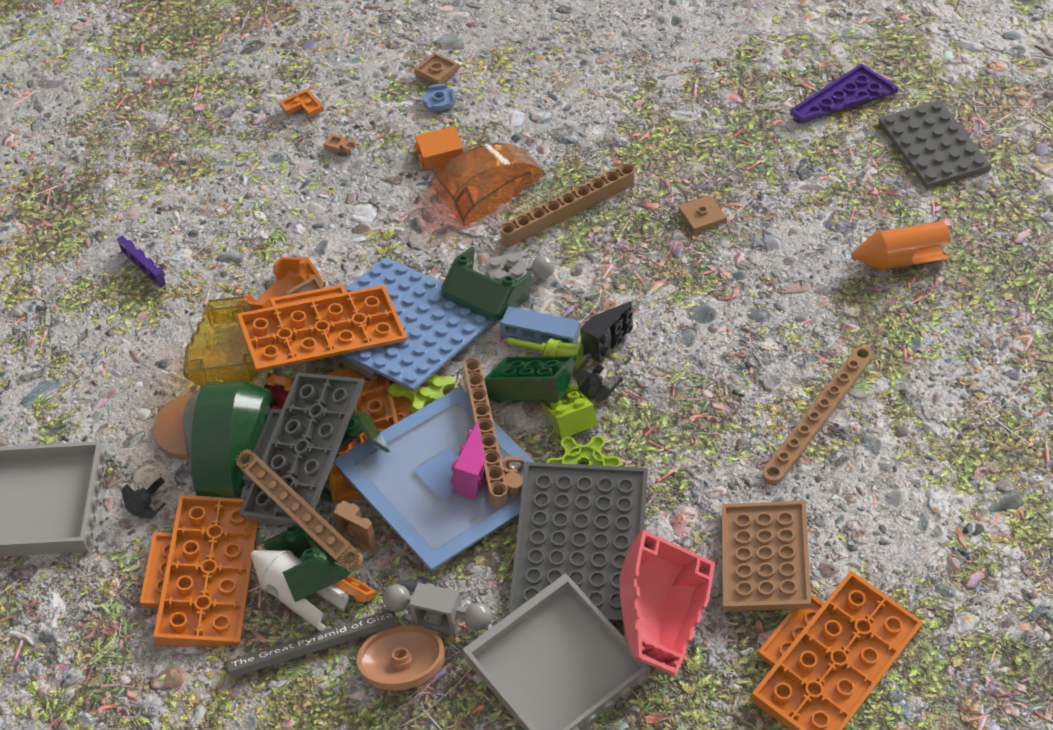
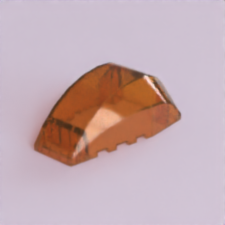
M492 143L464 151L446 160L435 171L430 180V186L462 226H465L498 210L499 205L502 203L506 204L514 194L518 195L525 186H530L543 177L545 171L528 151L521 147L508 143Z

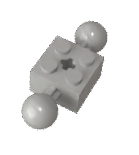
M521 252L485 259L487 274L484 275L496 281L504 276H511L519 280L529 272L540 279H546L553 274L555 265L550 257L542 255L536 257L531 265L525 266Z
M417 583L414 594L410 595L406 587L395 584L389 586L383 594V602L387 609L393 612H400L409 607L414 625L423 626L440 633L455 636L461 620H465L466 625L470 629L481 631L486 629L492 620L491 610L485 604L474 603L468 608L462 607L459 592L452 588H440L430 583Z

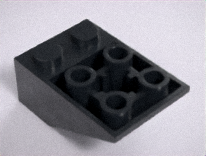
M629 301L594 315L580 328L581 344L584 347L583 355L586 356L590 353L592 355L591 359L598 363H601L604 358L610 355L612 349L618 346L622 338L633 329L632 302Z

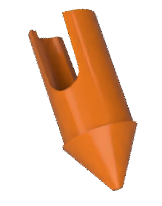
M943 221L884 231L877 230L851 253V258L883 272L887 269L948 260V256L943 254L940 245L951 243V236L947 225Z

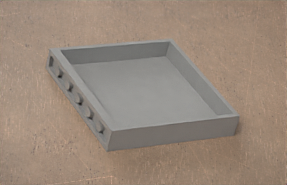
M100 441L0 447V557L89 552L90 543H93L94 539L92 531L93 526H96L95 513L99 509L98 495L102 491L101 477H104L105 474L103 465L104 461L107 460V451L103 448Z
M566 573L462 649L467 663L524 730H581L586 725H592L602 712L610 711L615 706V702L620 698L625 699L632 693V689L638 684L641 686L646 683L650 676V666L634 658L628 649L625 638Z

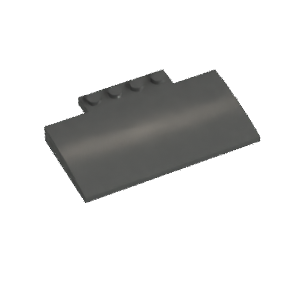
M297 372L282 410H270L253 451L314 510L365 383L363 379ZM244 473L242 480L252 484L240 510V516L249 522L300 526Z

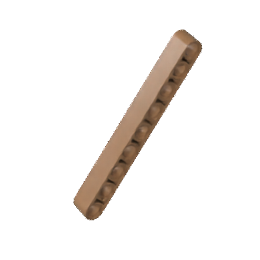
M623 164L503 223L500 226L502 244L505 246L515 245L631 187L635 183L634 166Z
M468 358L464 361L463 382L472 426L474 428L476 423L480 426L485 459L483 473L485 490L489 505L495 509H500L505 506L508 488L481 363L478 359Z

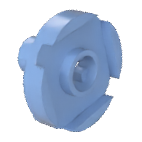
M436 84L428 87V91L426 93L424 91L422 96L423 103L429 112L451 110L456 102L455 90L452 87L451 89L447 88L445 84Z

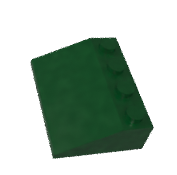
M576 355L505 357L484 378L489 401L497 403L513 400V402H521L523 400H531V402H539L541 400H548L549 402L559 401L567 391L577 360Z

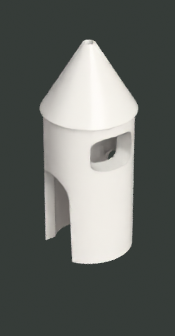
M252 551L251 558L261 589L277 597L284 605L319 631L327 630V627L321 623L323 613L305 598L297 602L293 600L282 573L300 564V559L294 556L291 551ZM332 584L316 592V594L344 612L348 603V595L340 588Z

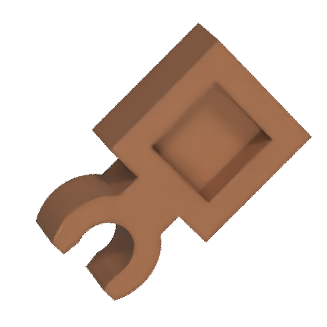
M332 133L323 144L324 149L337 153L344 150L345 153L351 154L350 147L356 148L354 141H347L346 137Z

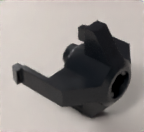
M589 353L574 373L578 389L589 399H607L619 383L623 381V377L620 375L610 388L603 383V377L600 375L604 369L602 365L598 363L591 373L584 370L583 368L592 358V355Z
M160 477L149 488H141L136 491L126 484L121 489L126 510L131 515L152 519L166 505L164 502L156 511L149 506L152 503L151 496L160 488L165 480Z

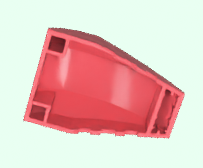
M644 529L639 532L631 544L619 577L625 641L635 659L675 675L687 652V645L692 641L695 627L700 623L703 609L707 607L709 602L715 562Z

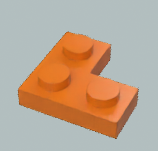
M309 89L279 101L280 107L287 115L303 109L310 118L324 111L323 105Z

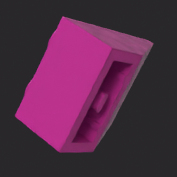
M478 423L475 424L473 430H469L466 437L467 442L465 445L462 444L459 450L458 460L455 459L452 464L451 471L454 473L450 480V483L453 484L452 493L473 500L476 499L483 484L485 462Z

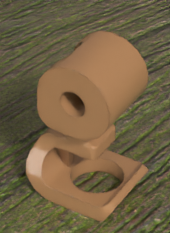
M508 456L502 460L508 488L507 495L509 497H517L521 494L523 478L517 472L524 470L525 460L523 457ZM511 462H519L520 465L514 466V465H511L510 463H511Z

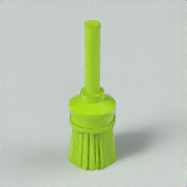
M511 337L507 340L508 345L539 351L544 356L576 355L577 360L574 369H578L582 363L584 354L582 344L562 343L561 340H554L553 338H550L547 343L542 344Z

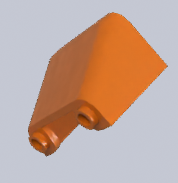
M280 257L273 266V273L277 280L257 301L252 296L245 295L236 302V305L242 313L271 307L270 298L285 296L283 293L313 275H316L322 287L323 280L308 257Z

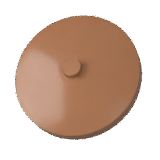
M194 393L182 395L167 403L154 420L153 435L156 443L164 453L171 457L188 459L183 415L186 404Z
M398 625L379 631L364 642L357 654V666L362 679L372 687L388 691L406 690L427 682L438 673L445 660L444 645L439 635L433 630L419 625Z

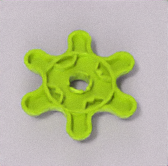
M434 373L422 383L424 385L427 384V387L419 386L416 390L412 391L398 383H394L389 387L388 393L392 397L405 396L411 400L410 411L415 413L427 404L444 396L443 391L454 389L456 381L452 376L441 377Z
M600 435L592 437L591 441L586 445H579L573 437L566 436L561 440V446L565 450V454L560 458H550L546 463L580 464L584 462L589 465L620 467L621 459L617 456H605L602 454L601 449L605 445V438Z

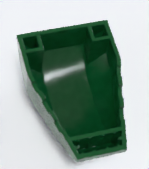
M245 381L207 382L190 396L183 415V428L188 463L196 496L239 499L245 481L242 480L245 472L237 466L236 458H239L237 456H240V452L242 453L243 450L254 451L270 412L271 390ZM247 457L243 464L249 462L250 457Z

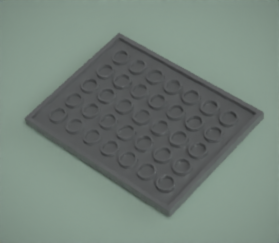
M525 462L508 614H511L566 573L610 623L623 624L619 577L631 544L639 532L644 529L648 468Z

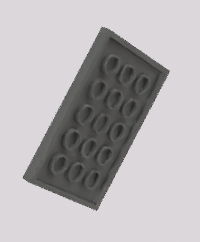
M941 100L879 117V125L926 189L987 172L991 169V164Z

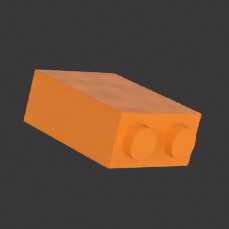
M455 126L415 136L416 143H414V149L416 153H419V163L424 165L425 170L465 160L464 149Z

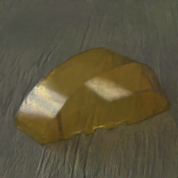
M246 296L208 300L202 313V319L196 325L197 330L192 334L191 342L185 348L183 374L187 380L199 387H202L207 382L245 381L253 384L264 372H256L237 323L238 313L251 311Z

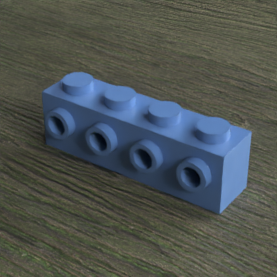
M508 306L501 321L502 335L537 343H547L550 338H553L554 340H561L562 343L577 344L580 336V321Z

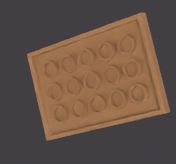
M806 500L722 504L723 611L812 609Z

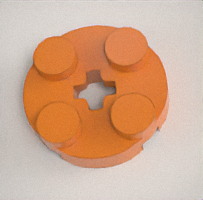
M267 372L265 384L290 391L294 380Z

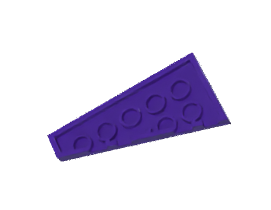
M861 63L790 109V115L804 123L898 93L899 87Z

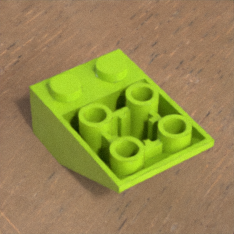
M568 385L566 393L559 401H539L555 432L561 438L598 426L594 405L574 385Z

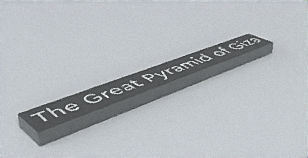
M390 610L229 660L227 665L230 678L398 626L395 612Z

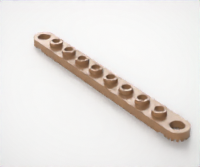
M859 346L855 348L764 467L763 479L765 482L776 485L790 471L865 371L868 364L871 363L873 354L868 347ZM860 353L863 354V353H864V355L866 354L867 357H866V358H860V357L858 356V354H860ZM769 471H775L777 472L778 476L771 477L768 475Z
M248 449L246 451L243 450L242 453L240 452V456H237L239 458H236L237 466L343 568L352 572L362 565V554L254 452ZM247 457H250V459H249L250 462H247V463L243 464V463H244V460H245ZM351 556H356L355 562H352L353 564H347Z

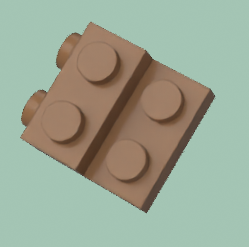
M344 500L337 504L333 513L338 532L344 538L373 552L377 548V542L371 521L367 518H362L360 508L356 504H349Z

